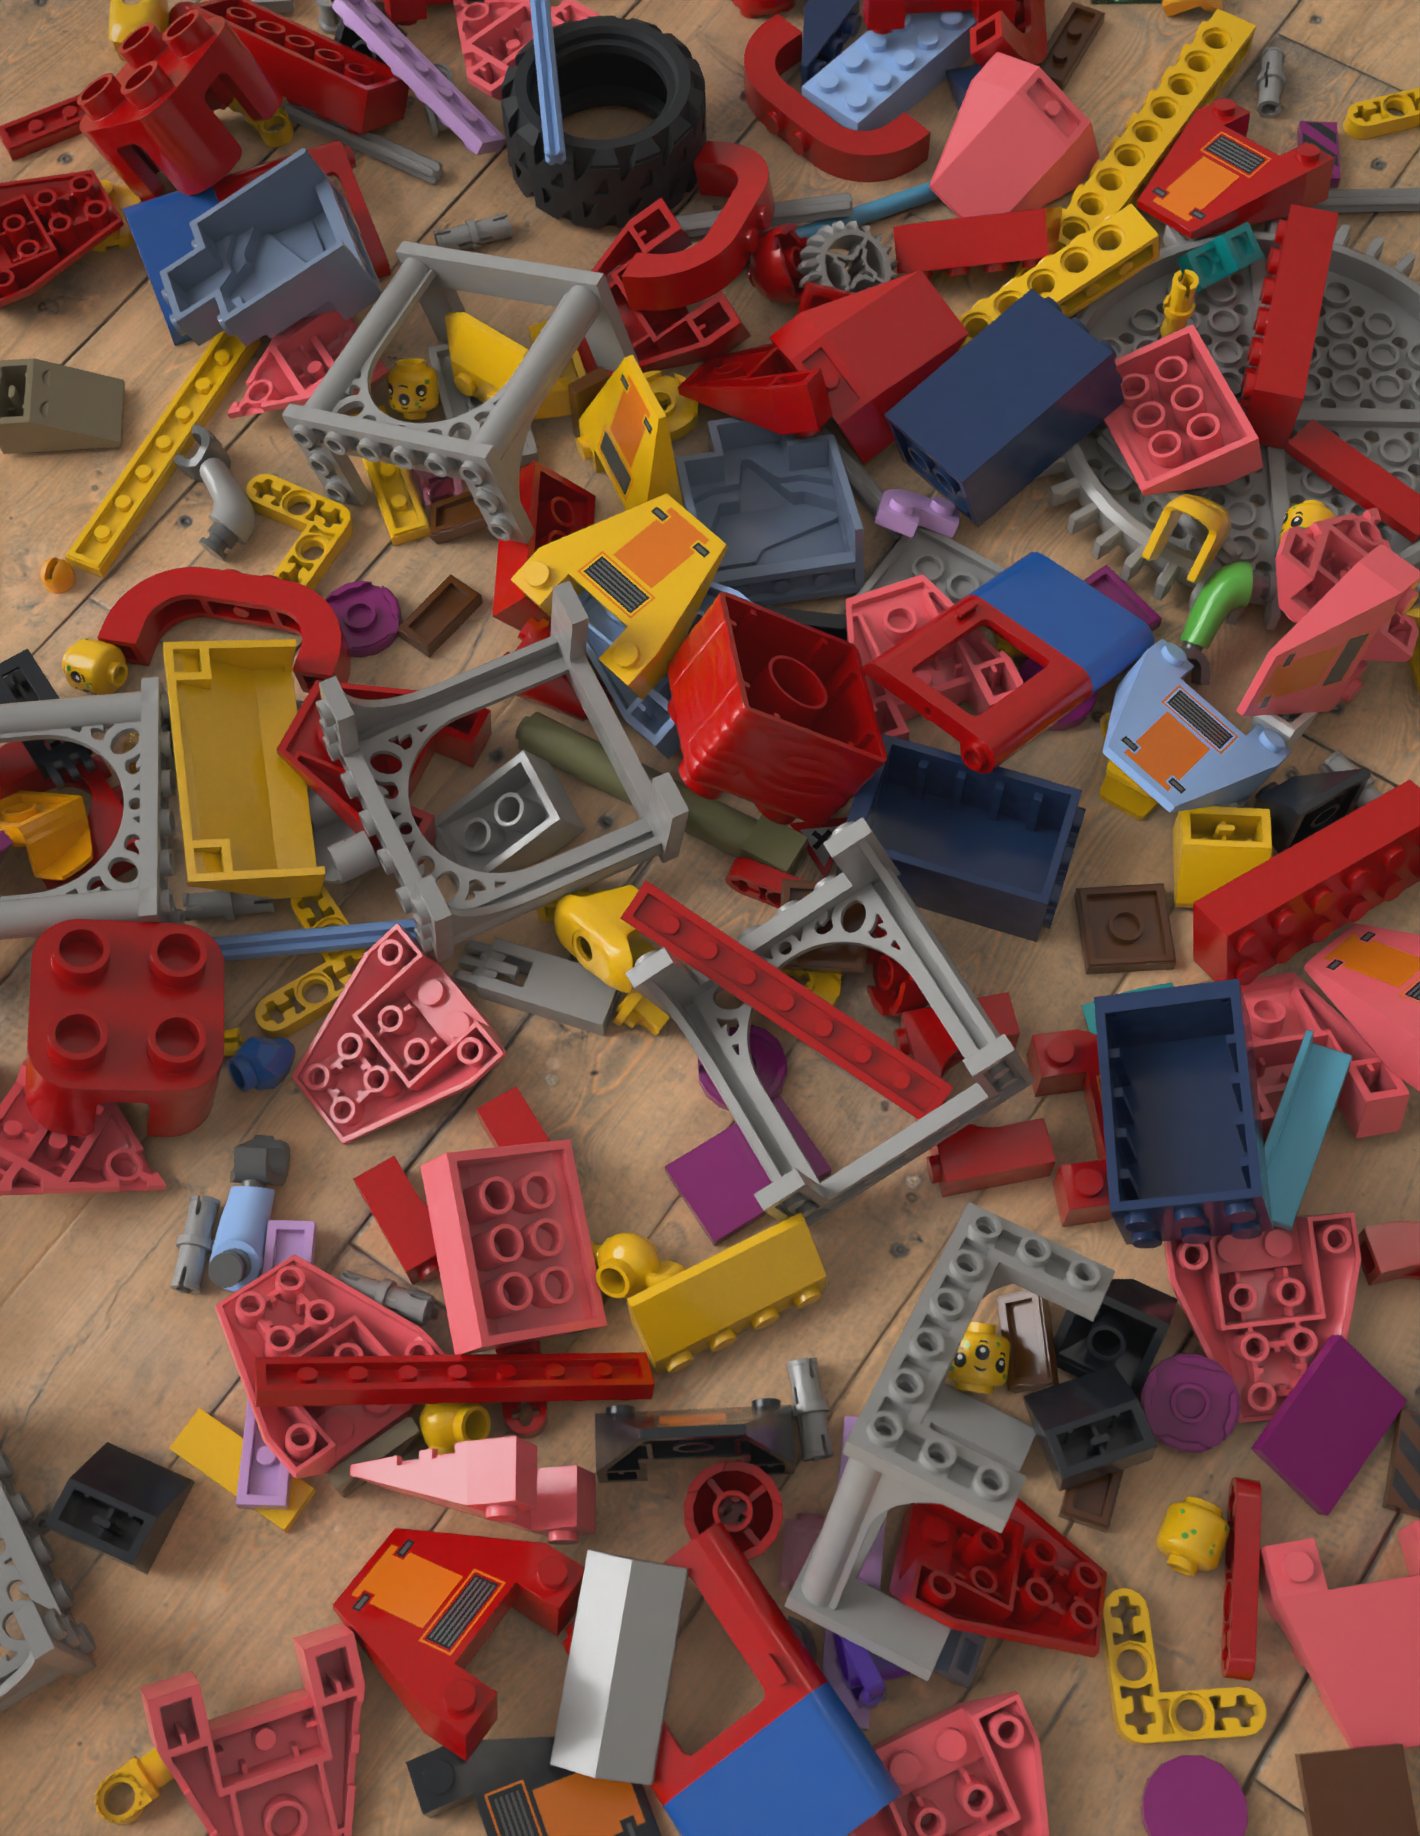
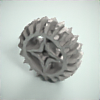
M842 220L836 221L831 226L821 227L816 235L813 234L807 240L806 247L799 256L802 262L798 265L797 272L804 277L799 281L798 287L804 288L806 281L857 293L899 278L900 276L893 272L897 267L898 261L888 257L892 246L883 247L880 244L882 234L875 237L870 235V225L863 226L859 230L856 220L850 221L846 225ZM843 249L849 251V254L844 255L839 252L833 254L828 250Z

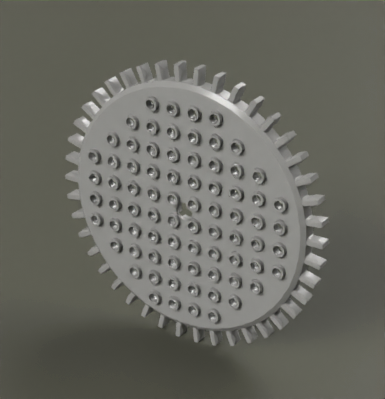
M1280 218L1267 221L1264 232H1253L1264 255L1263 258L1195 293L1194 303L1196 307L1186 325L1187 327L1193 324L1203 342L1208 345L1206 346L1238 402L1240 398L1246 399L1242 397L1243 392L1240 391L1243 379L1241 374H1244L1246 367H1253L1248 365L1247 354L1252 336L1259 337V335L1255 334L1253 325L1258 306L1265 307V304H1261L1259 296L1264 277H1271V274L1265 271L1270 247L1278 248L1279 244H1274L1273 241ZM1166 224L1163 242L1166 247L1160 249V258L1110 290L1072 317L1079 319L1085 325L1089 334L1096 340L1104 339L1116 352V359L1161 339L1160 327L1163 323L1164 315L1159 312H1164L1163 303L1166 296L1170 294L1173 276L1177 271L1181 270L1176 259L1222 234L1216 235L1214 233L1185 241L1180 232ZM1343 224L1334 236L1319 315L1321 317H1319L1305 395L1290 438L1292 439L1314 419L1420 494V284L1408 277L1413 268L1416 255L1409 252L1399 260L1395 267H1392L1379 260L1383 250V238L1377 236L1368 245L1365 253L1347 247L1350 240V226ZM1122 342H1128L1130 345H1125ZM1239 343L1245 344L1246 347L1240 346ZM1104 421L1100 422L1087 435H1094L1098 438L1101 435V431L1107 428ZM1085 435L1037 477L1062 472L1066 481L1050 487L1047 499L1050 507H1054L1077 498L1082 508L1070 515L1067 526L1071 535L1096 523L1104 533L1099 535L1094 542L1091 555L1095 559H1100L1119 545L1130 553L1125 560L1120 578L1128 582L1139 573L1144 565L1160 572L1161 574L1157 577L1153 595L1154 598L1160 601L1170 592L1175 581L1194 588L1189 601L1190 613L1206 580L1216 570L1224 566L1215 558L1202 582L1194 584L1186 580L1202 545L1179 523L1174 528L1158 559L1148 561L1142 558L1143 551L1161 516L1163 508L1150 495L1143 496L1137 483L1098 447L1096 443L1097 438L1091 439ZM1366 439L1372 440L1374 443H1369ZM1260 445L1263 468L1257 470L1259 474L1250 473L1226 485L1182 490V492L1220 503L1230 515L1231 529L1228 535L1243 550V554L1238 561H1248L1251 563L1253 570L1262 569L1276 573L1275 557L1279 548L1278 539L1284 515L1293 506L1291 503L1301 504L1306 500H1317L1324 503L1336 517L1351 513L1357 516L1367 510L1290 456L1285 450ZM1091 467H1096L1099 470L1093 471ZM1289 470H1294V471H1296L1298 474H1297V475L1291 474V473H1289ZM1410 472L1416 473L1419 477H1414ZM1136 500L1139 501L1141 504L1134 505L1130 501ZM1252 502L1259 503L1262 507H1255ZM1333 504H1338L1342 508H1336ZM1380 521L1376 526L1381 532L1382 538L1389 541L1391 550L1420 571V539L1413 544L1387 524ZM1179 534L1183 539H1176L1172 535ZM1254 536H1261L1265 540H1257ZM1420 582L1415 588L1419 596L1414 605L1420 603ZM1278 588L1272 602H1264L1261 597L1258 601H1249V603L1265 605L1263 618L1266 630H1275L1283 612L1279 609ZM1237 608L1230 612L1227 616V623L1236 625L1244 608Z

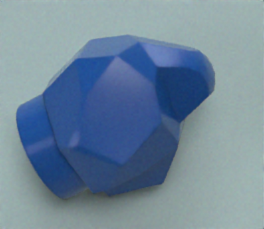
M253 1036L247 1039L235 1052V1057L227 1061L228 1071L235 1085L242 1092H247L252 1088L257 1090L273 1089L290 1072L296 1050L294 1045L283 1037L269 1039Z

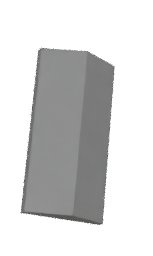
M596 1550L587 1551L552 1750L551 1765L598 1779L653 1785L689 1568Z

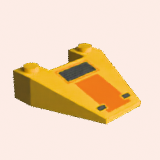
M633 355L627 356L580 417V437L576 438L578 451L583 461L590 460L596 474L606 471L625 510H629L666 493L683 506L667 417Z
M666 493L539 547L511 580L550 617L552 615L553 587L570 581L577 596L585 590L619 620L626 629L598 659L622 683L643 700L667 674V664L685 640L728 546Z

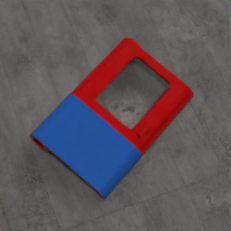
M340 140L307 149L328 177L336 176L339 179L378 279L391 275L385 251L352 170L356 168V162L350 146H343ZM291 155L226 175L212 187L195 195L188 196L175 191L122 208L174 345L192 339L187 334L185 336L180 335L170 321L169 316L173 313L162 296L161 291L165 288L159 272L194 250L191 241L195 238L189 223Z
M1031 552L864 665L862 672L922 714L926 720L933 722L958 740L964 764L971 770L987 774L1137 663L1147 649L1154 645L1155 640L1153 632L1143 620L1039 552ZM985 626L1043 666L1044 669L988 710L974 716L964 711L913 673L978 627Z
M722 1522L702 1532L663 1562L689 1568L688 1576L693 1580L765 1691L764 1700L695 1754H688L683 1750L664 1720L654 1783L649 1786L681 1836H847L903 1794V1791ZM575 1620L564 1629L568 1637L561 1644L568 1656L570 1654Z

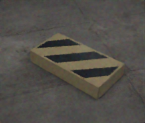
M407 1417L334 1467L327 1476L342 1497L346 1498L367 1483V1481L350 1475L351 1465L392 1456H402L403 1458L425 1442L423 1434L412 1417Z

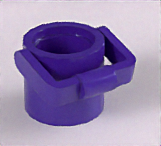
M832 1632L836 1665L845 1686L849 1689L860 1709L863 1707L873 1709L882 1701L884 1691L886 1690L884 1681L910 1676V1672Z

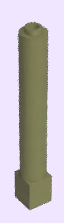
M535 712L530 717L525 716L521 720L515 734L516 739L519 740V750H525L550 762L551 766L633 806L600 742L540 712ZM641 763L651 783L652 778L663 774ZM673 779L689 809L685 833L736 858L745 857L793 876L797 874L807 857V836L783 824L774 823L763 814L757 820L718 800L705 799L695 794L686 784Z

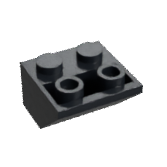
M1115 1365L1023 1396V1401L1058 1491L1152 1460L1158 1447L1138 1398Z
M107 1442L68 1479L44 1525L65 1538L148 1575L195 1482Z

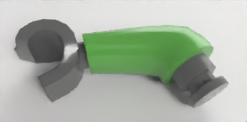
M1238 561L1219 568L1206 580L1195 600L1179 638L1183 644L1178 647L1185 652L1187 660L1194 665L1191 683L1209 685L1210 663L1202 651L1203 649H1209L1215 635L1229 613L1237 608H1245L1249 601H1258L1260 597L1264 602L1273 601L1277 591V575L1274 571H1266L1262 575L1260 570H1253L1251 563L1248 561Z

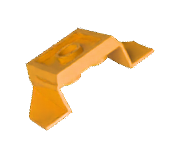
M20 790L0 800V831L4 830L11 838L13 847L27 848L35 878L64 881L85 867L93 859L90 826L83 796Z

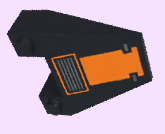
M757 1399L752 1401V1406L642 1412H635V1407L631 1405H614L607 1407L606 1413L595 1414L596 1475L599 1483L648 1481L647 1461L744 1456L745 1463L759 1466L768 1475L794 1474L795 1455L792 1405H781V1400Z
M555 1737L482 1740L467 1762L444 1746L406 1762L423 1815L433 1818L475 1799L487 1836H661L643 1784L593 1778L551 1765Z

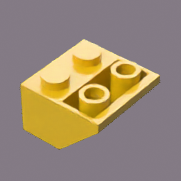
M1209 806L1178 812L1172 828L1175 907L1193 908V902L1271 859L1270 809Z

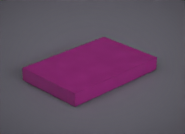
M780 1096L773 1100L774 1105L819 1180L821 1181L831 1175L832 1169L783 1098ZM737 1123L665 1166L666 1174L714 1247L768 1214L763 1211L754 1194L771 1184V1181Z
M1331 1335L1251 1449L1317 1514L1328 1516L1407 1400L1342 1335Z

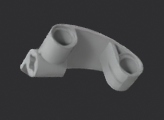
M308 788L317 867L325 866L326 875L323 883L343 884L380 867L378 858L365 832L355 833L312 788Z

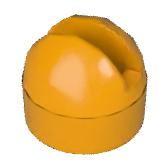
M53 557L47 559L41 565L40 578L44 587L49 592L55 594L64 593L75 584V573L67 561Z

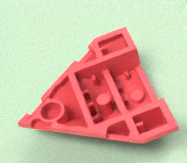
M453 0L468 82L490 97L502 101L501 87L509 66H516L515 57L517 53L533 39L530 0H485L484 3L475 2L467 4L466 0ZM562 0L559 6H551L553 27L570 20L578 21L588 19L590 16H599L598 13L575 0Z
M335 310L302 318L285 329L282 335L277 334L274 336L246 381L249 388L240 403L233 402L227 412L230 419L284 409L290 403L296 405L306 404L358 329L353 318L345 320ZM381 359L378 360L371 378V389L377 387L390 374ZM354 391L353 395H357L359 391Z
M1377 507L1368 509L1361 515L1356 516L1354 513L1317 521L1310 527L1303 529L1300 526L1292 527L1284 532L1275 557L1279 609L1292 622L1297 624L1363 557L1382 543L1391 550L1389 541L1382 540L1381 532L1376 526L1382 521ZM1396 612L1382 624L1361 660L1407 662L1411 659L1419 634L1415 618Z
M26 1059L24 1060L15 1084L0 1104V1196L165 1190L166 1184L158 1171H152L142 1154L143 1146L116 1102H104L96 1106L94 1132L90 1135L73 1136L58 1134L39 1124L31 1115L26 1104Z

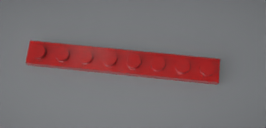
M648 881L644 882L620 919L663 948L665 947L682 961L918 1120L940 1107L954 1088Z
M646 1352L255 1358L254 1370L256 1407L539 1401L578 1402L590 1400L627 1401L652 1399L655 1387Z

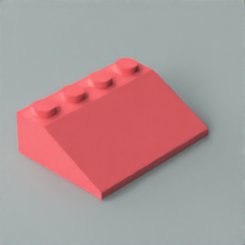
M1193 324L1115 360L1117 371L1123 380L1121 388L1125 402L1103 421L1143 496L1226 485L1263 468L1259 438Z
M571 1139L448 1152L420 1166L455 1355L494 1350L607 1326L601 1290L596 1280L597 1270Z

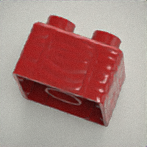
M720 592L667 664L672 697L668 702L667 709L671 719L677 726L683 753V760L679 764V774L686 786L695 794L705 799L716 800L726 792L755 804L757 809L766 818L780 825H789L796 818L815 825L828 823L830 818L843 808L849 799L855 796L865 782L869 781L874 773L887 761L886 749L865 679L866 674L862 672L863 666L857 647L843 639L797 622L728 592Z

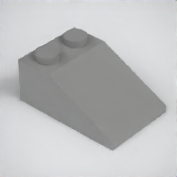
M523 750L435 818L437 836L435 843L440 853L456 864L476 871L505 873L521 870L555 854L586 829L550 762ZM451 874L459 889V881L457 877ZM478 882L469 884V894L483 888V886Z

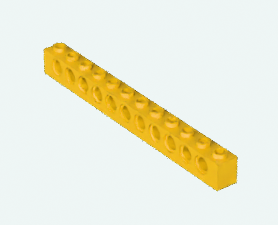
M1220 9L1215 11L1208 22L1205 20L1201 22L1194 41L1183 46L1175 66L1167 67L1162 76L1160 86L1157 90L1152 88L1149 91L1139 113L1134 112L1131 115L1121 137L1115 136L1109 146L1107 156L1103 161L1100 159L1096 161L1090 172L1089 180L1085 185L1080 183L1077 186L1070 205L1067 209L1062 208L1057 252L1069 245L1077 235L1087 233L1101 224L1109 214L1120 211L1129 204L1136 208L1137 200L1195 112L1215 101L1249 55L1257 25ZM1021 261L1015 272V277L1022 276L1034 267L1022 268ZM1050 292L1040 293V295L1048 294Z

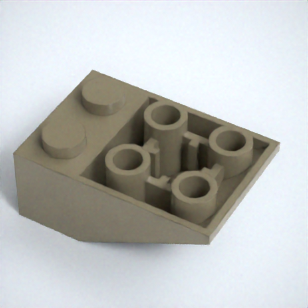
M35 358L0 360V448L3 454L122 446L124 380Z

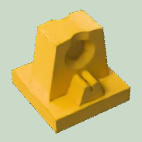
M633 987L616 1009L618 1015L613 1020V1023L618 1027L625 1023L631 1028L638 1023L656 1036L670 1017Z

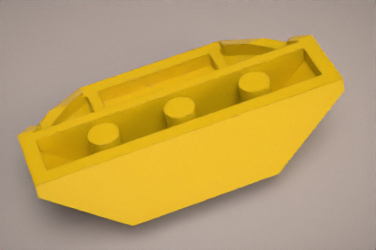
M449 311L445 315L454 384L464 395L474 396L485 403L508 382L529 350L465 312L454 313ZM565 377L557 379L533 420L571 415L568 388L571 382Z

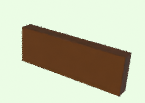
M1073 1L1047 42L1045 60L1037 65L1062 91L1103 25L1105 18L1104 12Z

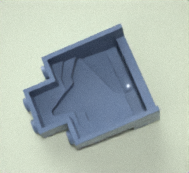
M305 147L191 221L189 224L195 238L191 241L194 250L159 272L165 288L161 291L162 296L173 313L169 316L171 323L180 335L185 336L187 334L198 346L224 330L230 337L235 334L247 347L264 335L270 339L302 318L335 310L345 320H348L376 302L383 293L345 197Z
M737 417L707 421L709 453L675 457V464L684 508L728 546L713 582L738 590L751 602L760 606H771L859 592L864 586L863 526L835 434L795 440L793 434L780 435Z

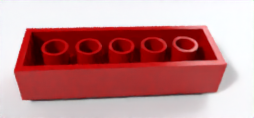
M209 0L189 5L188 11L197 9L206 20L219 16L223 17L282 95L286 97L288 103L295 106H305L315 111L316 116L330 121L334 120L346 126L345 129L348 132L357 135H365L368 131L387 127L391 123L404 119L409 86L402 79L395 76L388 65L250 0Z
M1291 204L1287 220L1279 219L1273 243L1279 244L1278 248L1270 247L1265 271L1271 274V277H1264L1259 296L1261 304H1265V307L1258 306L1253 330H1255V334L1259 335V337L1252 336L1247 354L1248 365L1253 367H1246L1240 391L1243 392L1242 397L1246 399L1240 398L1238 402L1256 432L1260 445L1285 450L1305 395L1339 213Z
M1411 780L1404 782L1193 902V961L1215 982L1239 979L1240 985L1250 984L1259 974L1276 964L1286 963L1297 952L1313 943L1322 942L1333 931L1349 922L1360 920L1369 910L1385 901L1394 900L1402 891L1419 882L1420 787Z

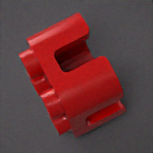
M194 9L176 19L163 33L159 31L153 22H148L138 27L125 38L118 52L127 63L116 76L112 73H106L98 77L79 95L77 104L86 113L80 122L79 129L130 190L141 199V202L160 196L164 189V185L156 176L160 171L166 175L180 193L190 196L201 193L215 185L234 168L242 157L241 146L215 115L214 111L220 108L225 110L235 97L253 121L268 120L272 118L280 107L283 95L223 17L219 16L206 20L199 10Z
M95 919L66 920L53 925L38 938L31 957L25 1099L31 1115L39 1124L58 1134L73 1136L90 1135L94 1132L96 1106L104 1102L147 1104V1134L153 1137L181 1136L195 1130L207 1119L213 1107L224 1056L225 965L222 951L216 941L203 930L187 924Z

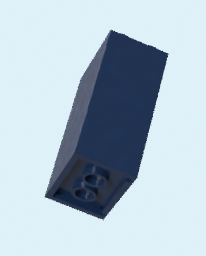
M1031 288L885 414V418L902 460L944 498L951 501L962 514L979 528L1125 402L1121 388L1123 380L1116 368L1115 359L1117 355L1112 346L1104 339L1096 340L1089 334L1087 328L1079 319L1075 317L1072 319L1068 318L1062 313L1059 305L1051 297L1047 296L1044 299Z
M881 733L886 749L887 761L874 773L869 781L865 782L855 795L846 822H856L860 818H864L899 870L900 875L897 877L916 907L1037 942L1041 927L1051 928L1086 809L1078 807L1082 790L999 766L987 774H981L968 768L960 755ZM838 865L836 869V876L842 873V870L839 868Z
M1239 979L1094 997L1110 1213L1126 1245L1133 1244L1137 1248L1150 1249L1161 1246L1162 1241L1182 1240L1188 1244H1201L1209 1242L1213 1236L1232 1235V1237L1237 1239H1253L1259 1237L1262 1232L1274 1231L1251 1024Z

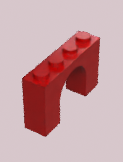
M49 739L42 740L48 750L52 749L47 742ZM21 741L9 742L0 747V800L20 790L45 792L57 788L51 777L46 780L44 779ZM100 755L91 757L98 769L92 773H89L84 768L82 762L75 765L82 776L76 782L73 781L67 770L60 773L67 787L78 788L92 795L91 808L87 818L90 826L93 859L85 867L64 881L41 878L48 890L58 888L77 879L97 864L111 847L121 826L124 810L123 791L120 785L111 788L106 781L112 774ZM133 838L129 840L127 850L139 854V850L135 845V840L139 839ZM126 861L117 862L111 867V876L115 879L136 866ZM102 880L95 881L91 885L90 890L101 887L104 883Z
M1009 992L977 998L999 1034H1005L1016 1049L1020 1031ZM932 1007L902 1012L900 1029L894 1030L895 1043L898 1050L941 1079L953 1066L965 1059ZM1044 1118L999 1127H980L969 1124L931 1148V1156L926 1157L930 1181L932 1184L939 1183L942 1197L1048 1177L1051 1175L1056 1162Z
M517 1086L476 1109L481 1126L494 1147L550 1141ZM392 1156L355 1177L353 1180L412 1285L419 1281L427 1283L438 1278L440 1271L428 1206L415 1192L396 1157Z

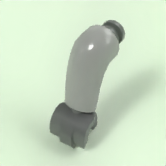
M196 424L192 426L193 438L200 444L196 455L187 459L177 454L173 462L185 475L193 480L204 482L214 504L213 511L209 515V519L213 524L207 530L210 536L208 538L202 537L199 543L213 556L224 560L227 556L224 552L226 548L232 549L237 542L245 545L252 536L256 525L255 512L246 493L230 471L231 461L220 441L203 426Z

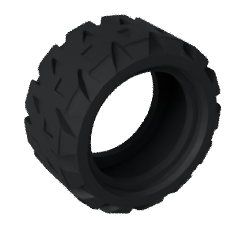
M613 15L590 16L588 19L570 20L554 26L553 35L562 120L575 112L587 108L624 106L641 110L653 117L655 121L635 134L616 139H584L564 132L566 160L561 165L557 163L549 165L545 161L534 41L533 39L530 40L517 53L515 57L516 66L508 67L501 87L503 98L501 106L509 165L512 167L513 178L523 195L527 198L534 196L535 206L555 219L559 220L561 217L572 220L576 226L596 229L611 225L623 228L630 219L661 197L670 209L677 206L683 200L685 192H691L697 183L693 162L706 143L705 79L698 61L692 59L691 52L687 46L673 34H663L656 25L635 18L629 20L617 18Z

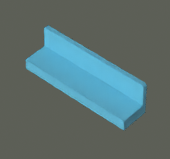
M1310 1030L1305 1032L1264 1146L1273 1225L1291 1232L1352 1062V1055L1313 1043L1314 1032Z

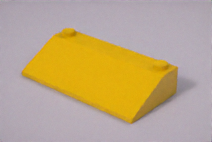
M296 639L163 642L187 886L275 899L320 896L326 873L325 866L317 867L307 784L276 751L297 714L292 673L297 647Z

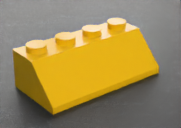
M800 1212L627 1299L631 1325L644 1351L647 1353V1357L656 1374L665 1370L669 1374L679 1372L694 1362V1355L708 1348L712 1352L720 1351L737 1340L736 1334L752 1326L754 1330H761L776 1322L780 1318L779 1312L793 1305L797 1309H801L821 1298L822 1294L820 1291L826 1287L827 1275L802 1213Z

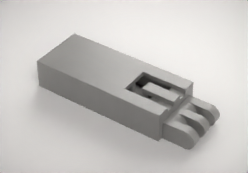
M496 938L493 946L475 940L467 941L464 948L465 951L479 957V959L467 955L461 956L458 966L473 972V974L455 971L453 978L460 986L478 991L480 998L605 1036L621 991L609 987L594 974L586 970L580 963L499 938ZM500 973L510 976V979L516 981L519 973L528 975L523 987L498 980Z

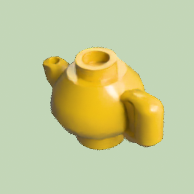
M622 1232L607 1238L602 1245L591 1241L597 1269V1283L605 1294L613 1298H630L686 1270L679 1263L668 1260L660 1261L653 1242L636 1233Z
M437 1403L425 1405L419 1417V1426L428 1449H437V1455L455 1453V1443L486 1439L490 1432L491 1421L489 1413L480 1403Z

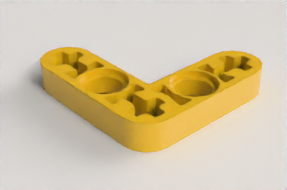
M1420 87L1352 104L1348 108L1343 124L1345 133L1353 139L1365 140L1415 127L1420 128ZM1398 109L1402 111L1405 115L1394 116L1391 115L1387 110Z
M259 474L253 477L248 482L246 493L254 511L302 532L273 576L295 582L298 578L300 584L315 590L352 536L354 527L348 508L275 475ZM270 491H273L274 496L269 495L268 493ZM260 493L265 494L262 498L259 497ZM297 503H307L311 506L302 515H294L289 512L291 507ZM338 520H341V523H342V524L339 525V524H336V522H337ZM326 522H329L333 525L331 527H328ZM318 547L324 550L323 555L316 560H307L303 557L304 552L309 548Z
M322 886L320 896L291 898L290 904L303 929L350 925L324 886ZM312 898L313 901L318 902L321 913L324 916L318 922L312 910L306 907L305 901ZM364 948L319 953L324 961L323 964L274 991L258 1003L255 1010V1018L261 1031L272 1039L286 1038L328 1014L352 975L349 974L347 968L353 964L357 967L367 950ZM334 974L342 987L338 991H336L334 983L330 978ZM321 984L328 988L326 998L319 1003H309L304 999L306 990L313 985ZM294 997H296L300 1008L303 1010L299 1014L290 1001ZM276 1009L281 1014L283 1013L284 1021L279 1024L271 1019L270 1015Z
M1128 1588L1116 1589L1105 1598L1101 1633L1113 1722L1117 1733L1123 1740L1134 1745L1237 1739L1251 1736L1263 1727L1266 1721L1267 1709L1259 1694L1250 1688L1229 1687L1160 1692L1149 1610L1146 1601L1138 1592ZM1119 1599L1125 1600L1127 1608L1136 1610L1137 1616L1129 1620L1128 1623L1130 1637L1140 1634L1142 1642L1129 1640L1114 1645L1113 1636L1120 1638L1124 1635L1121 1619L1117 1617L1112 1618L1111 1610L1119 1605ZM1132 1651L1139 1654L1143 1659L1145 1672L1140 1680H1127L1119 1673L1117 1660L1122 1652ZM1148 1687L1149 1696L1141 1695L1138 1697L1141 1713L1150 1715L1152 1723L1144 1727V1735L1137 1733L1136 1726L1127 1725L1125 1716L1134 1711L1133 1697L1129 1696L1122 1699L1120 1689L1135 1691ZM1209 1698L1217 1699L1216 1710L1231 1708L1236 1705V1698H1241L1244 1707H1252L1253 1717L1245 1721V1727H1241L1238 1718H1222L1218 1720L1221 1730L1216 1731L1214 1730L1215 1711ZM1192 1701L1201 1708L1204 1720L1198 1731H1187L1177 1722L1176 1709L1181 1702Z

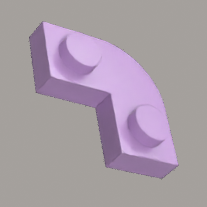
M889 489L883 493L876 511L874 523L913 538L918 525L953 538L959 525L960 511L955 508L951 501L942 497L935 496L931 499L907 490Z

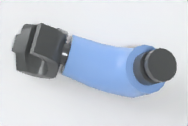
M255 1135L252 1140L234 1147V1168L230 1173V1183H242V1186H231L215 1236L208 1267L211 1281L218 1287L226 1290L238 1291L257 1279L263 1270L267 1226L275 1195L274 1189L265 1187L266 1185L282 1186L288 1176L290 1165L289 1145L282 1140H274L273 1136Z

